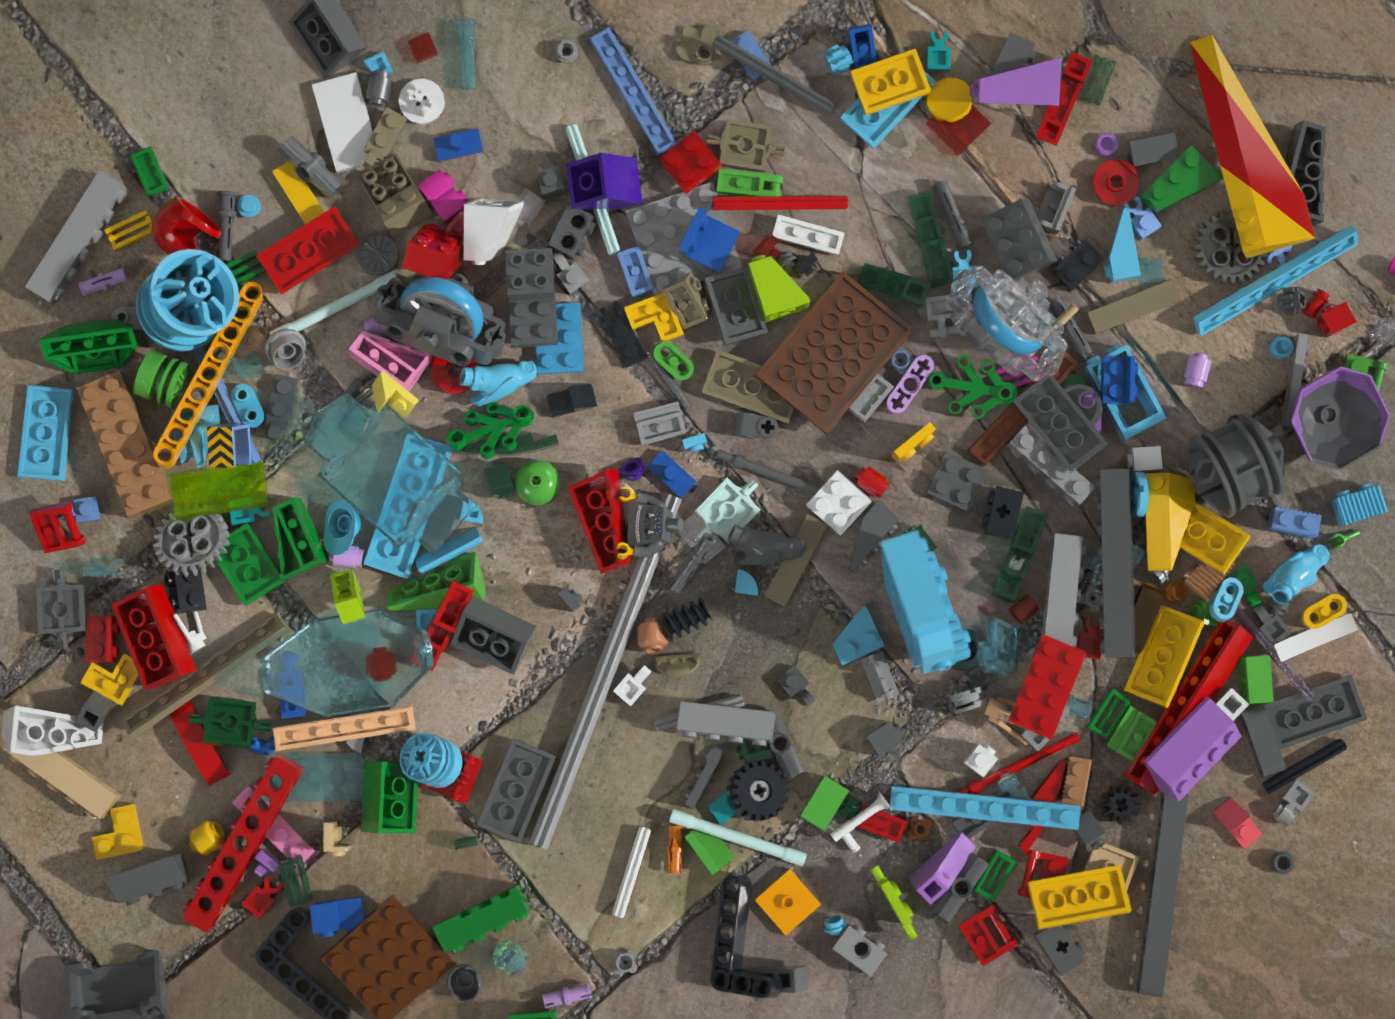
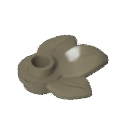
M709 23L700 32L693 27L685 26L682 35L684 44L676 48L680 58L685 61H696L703 66L713 63L716 58V50L712 44L716 36H718L715 27ZM706 51L709 53V56L702 58L701 52Z

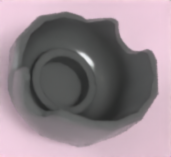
M468 964L456 966L449 973L447 979L450 994L458 998L462 1003L473 1001L480 994L483 986L481 973L475 967Z

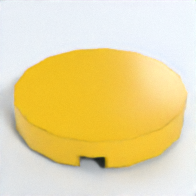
M945 78L931 87V93L927 95V105L930 113L937 120L954 122L962 119L969 113L973 97H970L969 85L963 80Z

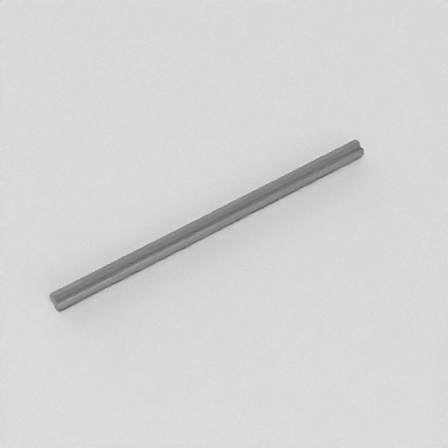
M663 493L661 501L665 503L667 509L672 511L673 518H675L682 499ZM662 550L652 557L638 558L529 841L533 845L543 849H548Z

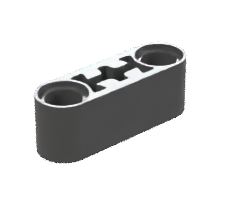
M1259 706L1240 713V720L1261 777L1284 771L1286 769L1265 708Z

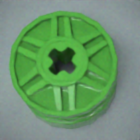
M151 349L145 355L134 383V394L151 400L157 393V403L160 405L165 403L166 407L173 409L178 404L187 387L190 364L185 361L179 364V360L173 358L167 365V355Z

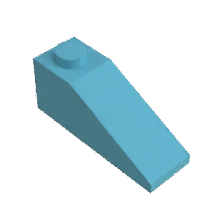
M1124 208L1120 213L1106 264L1104 265V274L1106 278H1109L1110 284L1136 280L1141 276L1129 208Z

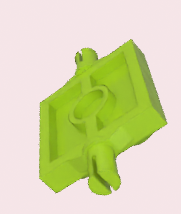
M879 865L870 869L876 884L883 891L902 925L900 926L901 929L904 930L909 941L918 937L911 925L913 922L910 917L913 916V913L905 901L901 903L898 897L901 895V892L894 881L890 882L883 875Z

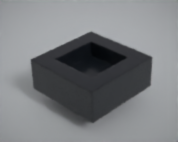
M813 253L809 254L795 268L794 273L800 279L804 275L809 277L817 269V257Z

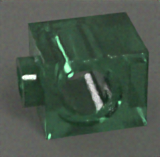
M505 462L485 468L484 472L492 497H498V500L512 496L511 492L515 491L508 464Z

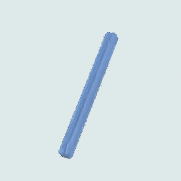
M206 345L193 350L199 364L202 363L208 352ZM206 371L204 375L207 380H210L215 376V372ZM221 378L214 391V395L228 423L244 424ZM252 439V463L249 465H254L261 460Z

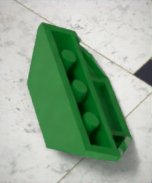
M112 318L65 325L39 339L44 360L72 374L120 368L138 346L133 325Z

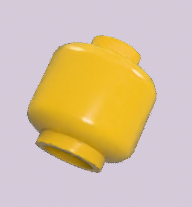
M204 821L190 832L189 845L195 853L208 856L219 848L224 840L225 831L217 822Z

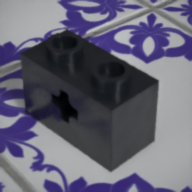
M996 486L994 491L989 492L987 504L990 505L989 514L985 513L982 521V527H985L984 533L1008 539L1014 538L1024 492ZM1001 507H1004V511L1007 512V515H1004L1002 518H999L1000 513L996 512V510H999Z

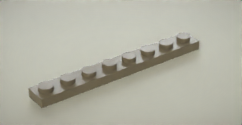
M274 612L195 667L197 671L178 679L120 719L127 734L132 739H135L287 633L288 630L279 615Z

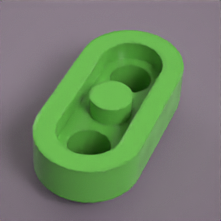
M668 340L660 341L655 345V360L678 380H686L692 376L694 371L692 360L676 345ZM663 348H668L670 353L668 355H662L661 350ZM683 363L687 368L684 371H680L678 365Z

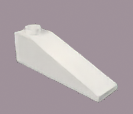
M13 706L4 711L2 737L8 753L37 756L102 744L103 723L95 733L75 721L77 716Z

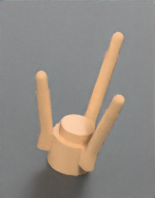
M991 697L984 713L989 716L988 720L996 723L1026 746L1029 745L1026 739L998 719H1003L1004 715L1010 716L1011 711L1007 710L1008 706L1006 705L1014 706L1015 701L1006 700L1001 697H997V699Z

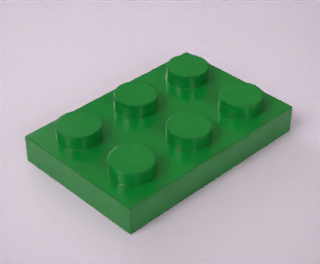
M249 523L230 533V536L227 538L230 545L224 546L227 553H220L219 556L222 561H217L244 606L247 607L286 581H280L278 568Z

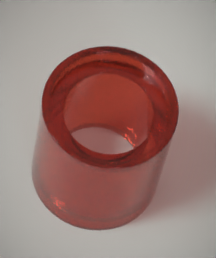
M1025 594L1008 608L1021 625L1040 610L1028 594Z

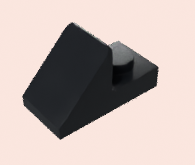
M592 384L570 386L567 390L547 395L552 418L598 407Z

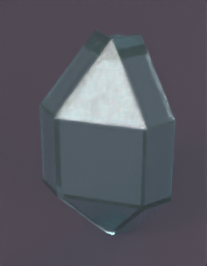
M380 609L364 611L366 618L347 624L342 623L339 615L313 619L260 659V679L264 692L326 717L394 707L434 666L433 648L429 633Z

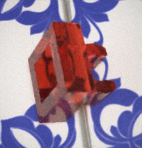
M766 234L752 251L756 256H771L775 260L782 254L781 251L774 247L779 240L771 234Z

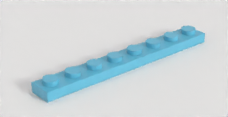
M1351 225L1346 229L1338 231L1334 236L1319 242L1310 250L1300 253L1286 264H1281L1274 271L1259 277L1248 286L1240 288L1231 296L1221 299L1207 310L1199 312L1198 315L1193 317L1196 331L1200 336H1203L1358 245L1357 230Z
M892 786L890 801L891 809L897 811L1079 830L1081 805L903 786Z

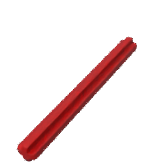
M730 196L712 198L713 210L847 209L849 204L847 196Z

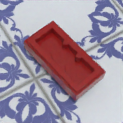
M863 804V807H862V809H861V812H862L863 810H865L866 808H868L869 806L866 805V804ZM880 810L857 827L899 843L907 821Z

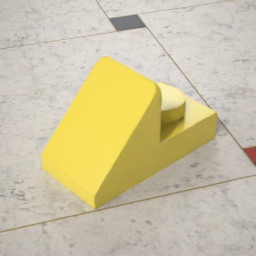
M384 370L372 384L377 412L388 403L395 411L406 418L419 401Z

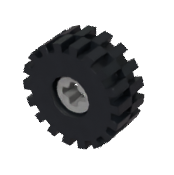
M764 761L752 762L736 769L733 772L734 776H730L728 781L731 783L726 787V791H730V795L726 797L727 801L731 800L732 805H730V808L737 810L736 815L738 817H745L744 820L760 822L776 817L778 812L783 811L785 808L783 803L788 802L789 798L785 797V793L789 792V787L785 788L784 785L787 779L780 776L783 772L780 769L775 770V765L773 764L767 765V762ZM756 785L764 790L761 793V798L759 795H754L753 791L757 789Z

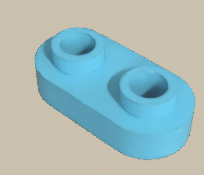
M247 384L235 386L232 390L231 398L242 422L250 424V428H259L265 422L266 416L254 389ZM242 391H245L247 394L244 399L239 398V394ZM251 412L256 413V418L254 420L249 419V414Z
M1227 578L1222 581L1210 604V614L1218 622H1225L1233 617L1243 595V586L1236 578ZM1226 588L1231 591V595L1227 593Z

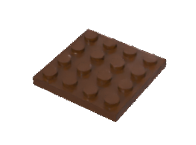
M393 894L320 956L325 965L376 1019L394 1018L455 964L454 960L447 953H444L442 947Z

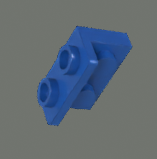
M1135 356L1101 357L1100 398L1102 404L1129 405L1134 403L1138 395V388L1135 385L1138 363L1135 362Z

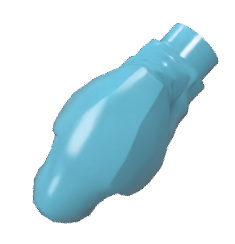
M521 361L518 364H496L488 367L478 365L472 368L463 367L460 375V384L462 386H469L473 391H479L471 397V402L473 405L476 404L480 407L497 401L531 382L537 376V368L533 361Z
M1315 544L1304 551H1298L1291 555L1262 584L1265 593L1268 596H1272L1279 604H1288L1302 589L1313 585L1317 581L1316 574L1318 570L1330 558L1327 548L1324 545Z

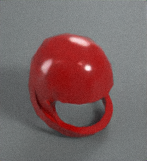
M180 196L172 198L158 210L152 221L151 229L154 242L167 255L187 249L198 250L195 237L202 231L215 238H219L222 233L221 229L205 213Z

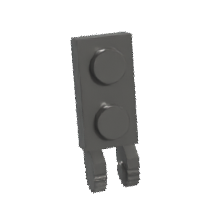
M713 747L709 750V753L705 756L707 760L706 766H701L695 776L698 779L694 788L690 786L684 796V799L687 800L685 805L692 809H696L721 762L723 752L719 747Z

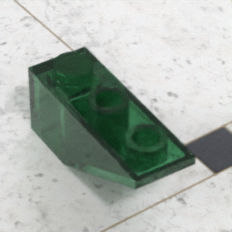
M864 263L857 283L863 288L918 310L921 309L931 285L914 277Z

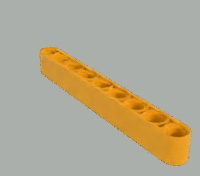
M248 282L242 287L239 292V303L236 313L242 310L248 313L247 317L238 319L234 315L228 325L217 333L154 449V459L160 468L170 469L177 462L261 306L263 293L259 284ZM249 291L258 292V296L255 299L247 298L246 294ZM231 330L237 333L233 339L224 337L225 333ZM224 351L226 356L223 359L218 360L213 357L215 352ZM206 371L215 372V376L212 379L207 380L203 378V374ZM196 391H202L204 397L200 400H194L192 394ZM191 411L193 417L190 420L181 419L182 413ZM175 431L182 433V437L178 441L170 439V435ZM163 452L171 453V458L163 462L159 460V455Z

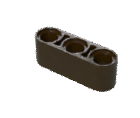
M1142 583L1134 600L1135 652L1138 654L1144 648L1165 596L1164 591Z

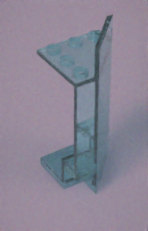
M346 393L316 412L304 443L324 460L318 476L397 547L406 542L409 544L416 539L434 555L477 506L458 489L461 485L459 481L464 472L387 404L377 412L376 406L368 409L357 398L354 399Z

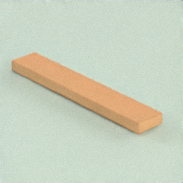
M410 706L272 729L275 750L281 751L415 730L416 727L413 707Z

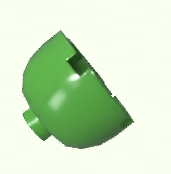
M532 460L525 463L518 470L515 476V489L518 496L525 503L532 506H544L551 503L558 496L561 478L557 469L551 463L544 460Z

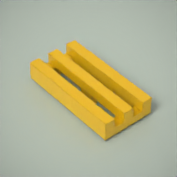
M144 210L105 229L114 251H118L152 235V219L148 211ZM146 218L145 221H142V222H140V223H138V224H136V225H134V226H132V227H130V228H128V229H126V230H124V231H121V232H119V233H117V234H115V235L112 234V233H114V232H116V231H119V230H121V229H123V228H125V227H127V226H129V225H131V224H133V223H135V222H138V221H140V220ZM147 225H149L150 227L149 229L140 232L122 242H116V240L128 234H131Z

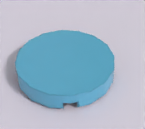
M1133 472L1131 474L1132 518H1144L1148 507V482L1143 472Z

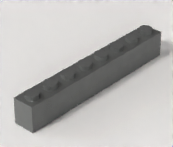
M1129 469L1100 470V476H1096L1097 490H1101V499H1097V513H1101V522L1097 523L1098 537L1102 536V546H1098V559L1102 560L1103 569H1099L1098 572L1099 583H1103V592H1099V605L1104 607V616H1100V630H1104V639H1100V651L1105 653V658L1107 659L1135 658L1131 472Z

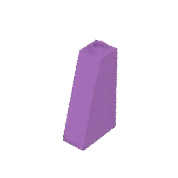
M1047 59L975 78L970 86V97H973L972 102L1059 106L1062 59Z

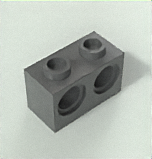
M568 204L548 244L549 248H552L557 253L561 252L563 256L575 260L576 256L580 257L586 246L583 243L586 235L591 236L596 225L593 222V215L583 210H574L572 205ZM582 218L585 223L581 228H575L572 225L574 219ZM570 238L575 241V244L572 248L566 249L562 246V242Z

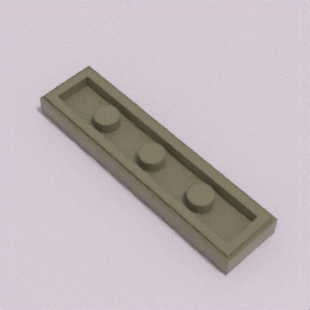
M1171 279L1086 314L1096 335L1180 302L1181 297L1174 280Z
M807 514L795 537L805 540L806 551L804 555L796 559L782 561L764 597L785 607L828 524Z

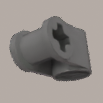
M736 412L734 436L772 439L778 434L779 427L774 418L752 413ZM767 422H771V426L775 427L774 430H770L769 434H766L765 429H762V426H766Z

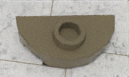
M700 654L653 657L656 670L668 677H682L689 675L697 669L700 662Z

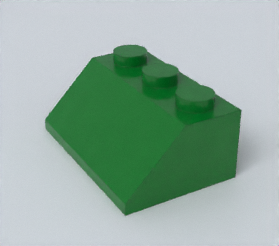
M364 761L361 832L415 833L418 782L409 779L403 773L400 762Z

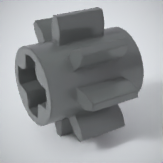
M1298 287L1283 288V294H1279L1277 297L1278 308L1280 311H1285V315L1301 314L1300 309L1306 306L1304 292L1299 291Z

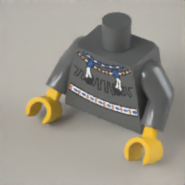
M629 487L621 488V490L629 493V497L619 496V499L622 502H627L631 499L634 503L629 505L628 544L619 543L616 547L617 549H624L626 553H620L617 557L621 560L626 559L628 555L632 557H652L662 550L664 545H669L672 542V532H682L683 520L681 518H673L672 511L667 509L665 503L656 497L641 492L633 493Z

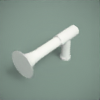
M879 790L878 797L874 803L830 833L835 842L842 838L852 853L857 852L860 849V845L856 843L849 832L876 812L883 809L892 810Z

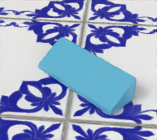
M473 527L450 539L447 543H443L418 556L415 562L419 572L425 574L483 543L478 529Z

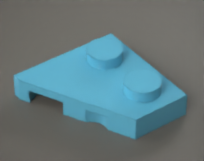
M866 605L861 607L832 644L841 665L884 646Z

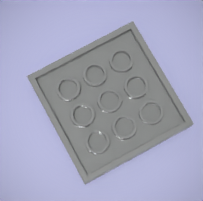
M713 182L695 187L687 194L681 192L625 211L654 287V296L663 293L662 289L664 286L683 279L686 273L692 272L693 276L701 284L704 278L743 268L735 245L720 273L679 253V246L699 207L707 210L708 216L727 225L723 210L712 209V198L718 197Z

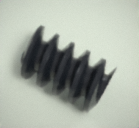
M701 597L698 598V605L693 601L689 602L690 609L681 605V613L675 608L672 609L673 617L667 612L664 613V621L661 620L671 642L674 641V633L679 638L682 637L683 629L688 634L691 633V626L699 630V622L705 627L708 626V618L711 620L712 618Z

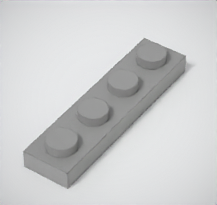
M1298 333L1293 339L1294 350L1291 354L1281 427L1292 428L1289 421L1291 408L1298 389L1301 388L1302 378L1306 376L1307 364H1304L1305 355H1308L1310 351V341H1307L1308 334Z

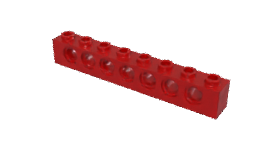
M279 754L275 758L271 757L265 766L266 774L263 778L260 777L253 787L256 790L252 798L248 797L241 808L244 810L240 819L237 817L230 827L232 833L228 839L224 838L218 848L221 851L217 859L213 858L206 869L209 873L205 879L202 878L195 888L197 894L194 899L190 898L183 909L186 913L182 919L205 933L214 928L305 769L283 754ZM274 775L281 778L282 783L280 787H276L273 784L272 778ZM262 795L269 798V807H264L261 804ZM250 816L257 818L258 826L256 828L250 825ZM239 836L245 838V848L238 845L237 839ZM227 856L233 858L235 862L234 868L227 866ZM215 877L222 879V888H218L215 885ZM204 897L210 899L211 908H206L203 905Z

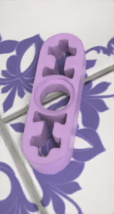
M918 356L895 387L886 402V407L890 413L894 415L903 413L934 369V362L929 356ZM925 360L928 362L927 367L929 370L924 369L919 375L923 377L921 381L918 376L910 374V371L913 370L916 373L919 369L917 362L922 363ZM911 378L916 381L917 387L914 391H907L904 388L903 383L906 379ZM900 389L904 395L910 396V399L908 400L904 397L901 401L903 408L897 407L895 410L892 408L893 403L891 400L899 398L901 393H898L897 390Z

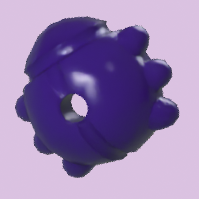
M633 458L622 465L618 475L628 481H636L642 476L646 466L640 458Z

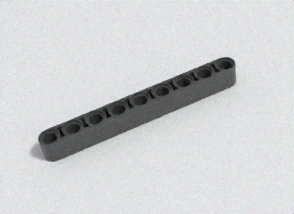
M1163 792L1161 793L1137 980V994L1162 997L1164 992L1189 793L1180 801Z

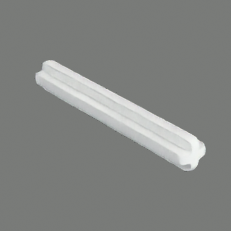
M640 826L612 911V915L623 918L650 836L651 830L649 828Z

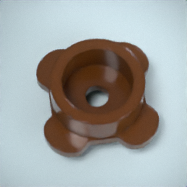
M912 817L909 821L911 826L908 837L911 840L917 838L922 839L924 842L931 839L929 833L933 825L930 819L920 820L917 817Z

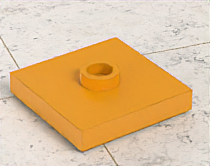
M791 869L787 870L755 899L785 935L790 933L821 905Z

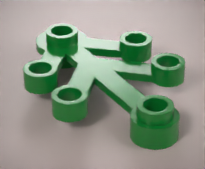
M961 355L957 363L961 369H964L972 382L946 378L939 371L932 372L928 377V384L933 390H941L944 387L970 392L958 401L953 400L949 403L948 409L954 415L961 413L964 407L982 395L993 397L982 405L972 407L971 414L975 419L983 418L986 412L998 404L1010 405L1017 398L1016 387L1009 382L1002 381L994 369L993 361L990 359L983 360L980 368L983 373L989 375L995 387L984 384L972 366L971 358L968 355ZM962 358H967L969 360V364L967 366H962L960 364V360ZM986 362L992 365L989 371L983 369V364ZM935 376H939L942 379L938 385L933 383ZM1004 389L1010 391V396L1007 398L1001 396V392ZM954 403L960 406L957 412L951 410V405ZM976 408H981L983 410L981 416L974 415V410Z
M496 402L487 404L486 411L488 416L478 414L475 410H469L464 414L466 424L469 426L476 424L485 426L467 433L460 429L450 431L447 435L448 445L453 450L459 451L465 447L466 443L489 435L485 444L480 447V453L483 459H491L495 455L494 447L505 428L511 427L508 435L502 439V446L506 451H513L517 446L516 438L522 427L529 426L534 421V413L526 405H519L514 409L500 406ZM499 415L507 417L502 420L495 419Z

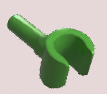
M1356 530L1346 535L1336 534L1327 539V542L1333 540L1336 543V547L1331 550L1336 551L1343 547L1346 541L1359 536L1360 532Z

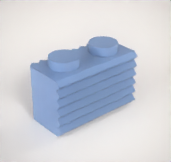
M1276 506L1269 510L1266 530L1312 539L1318 537L1322 516L1320 514L1316 515V513L1312 514L1311 512L1307 513L1306 511L1302 512L1301 510L1297 511V509H1284L1283 507L1279 508V506Z

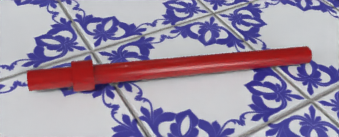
M1075 732L977 781L974 779L967 782V786L954 792L977 794L981 792L982 788L1080 741V737Z

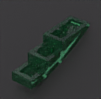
M927 190L908 195L907 199L931 288L953 283L954 280L944 237H942L938 216L935 213L931 191Z
M505 432L501 434L494 447V456H515L534 453L559 446L560 444L556 434L534 442L530 433L516 438V448L513 451H506L502 446V439L507 436ZM487 439L465 446L462 449L465 455L481 456L480 447L485 444Z
M1026 506L991 596L1011 604L1015 602L1031 558L1035 553L1048 514Z

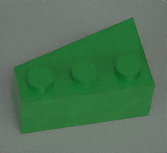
M293 497L274 506L275 535L278 540L279 550L277 554L281 569L280 581H289L329 562L302 498Z

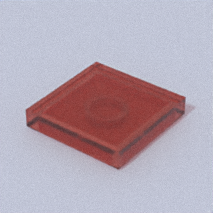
M972 104L969 113L960 120L954 122L940 121L933 116L926 125L959 156L991 125V122Z

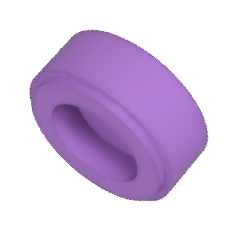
M1103 133L1095 141V150L1103 157L1112 156L1119 147L1117 137L1111 133Z

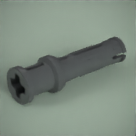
M217 191L219 208L216 211V215L219 218V228L222 231L221 236L218 238L217 258L222 262H231L233 219L237 216L235 197L238 196V193L234 191Z

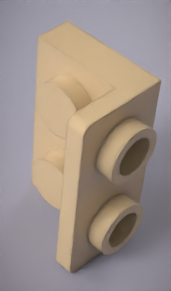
M337 821L324 823V852H329V856H344L346 852L351 850V845H337V842L341 841L342 834L341 826H337Z

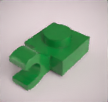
M1247 565L1225 577L1226 579L1236 578L1241 582L1243 595L1251 608L1262 602L1258 594L1253 590L1258 583Z

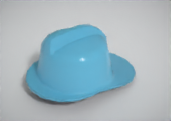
M335 501L326 511L324 546L331 555L338 556L348 551L353 544L354 537L361 529V519L347 501Z

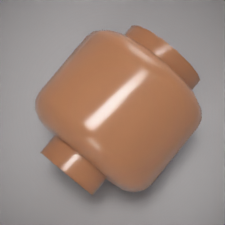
M646 618L644 623L637 627L638 646L645 653H660L667 646L668 635L662 622L658 621V618Z

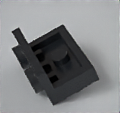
M201 569L198 570L197 576L190 571L187 577H185L182 571L179 575H176L173 570L170 572L166 570L164 582L169 589L168 599L174 614L179 615L207 610Z

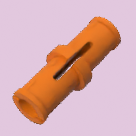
M669 825V841L666 847V852H668L667 873H682V852H684L685 848L682 841L684 828L682 826Z

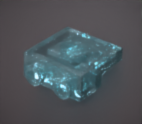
M996 617L986 618L984 632L987 641L978 642L977 660L979 665L984 667V672L995 673V677L998 678L1009 677L1010 673L1018 672L1017 627Z

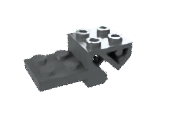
M552 248L505 251L511 347L558 345L557 297Z

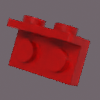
M87 615L85 662L115 663V658L119 656L116 634L120 632L116 616Z

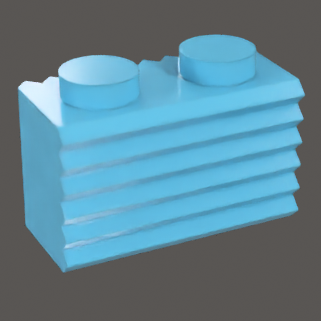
M1372 483L1359 486V492L1350 494V490H1346L1336 494L1337 498L1331 500V504L1339 527L1388 512L1379 485L1373 487Z

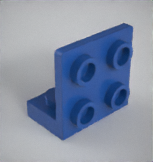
M699 207L679 246V253L720 273L740 235V231L708 216V211Z

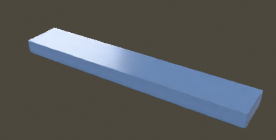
M608 27L590 37L589 40L654 152L659 157L675 146L677 142L611 29Z

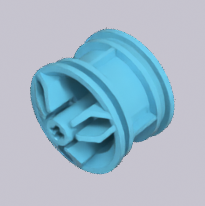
M195 249L177 251L163 259L155 271L142 283L136 298L137 317L145 333L162 347L174 351L196 350L208 344L232 320L238 308L239 290L230 269L214 255ZM182 277L186 278V287H184L185 282H183ZM189 314L193 325H189Z

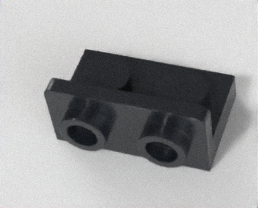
M1088 237L1083 242L1078 239L1070 247L1072 252L1067 257L1062 255L1053 264L1056 268L1052 271V274L1070 292L1105 260L1089 243L1091 240Z

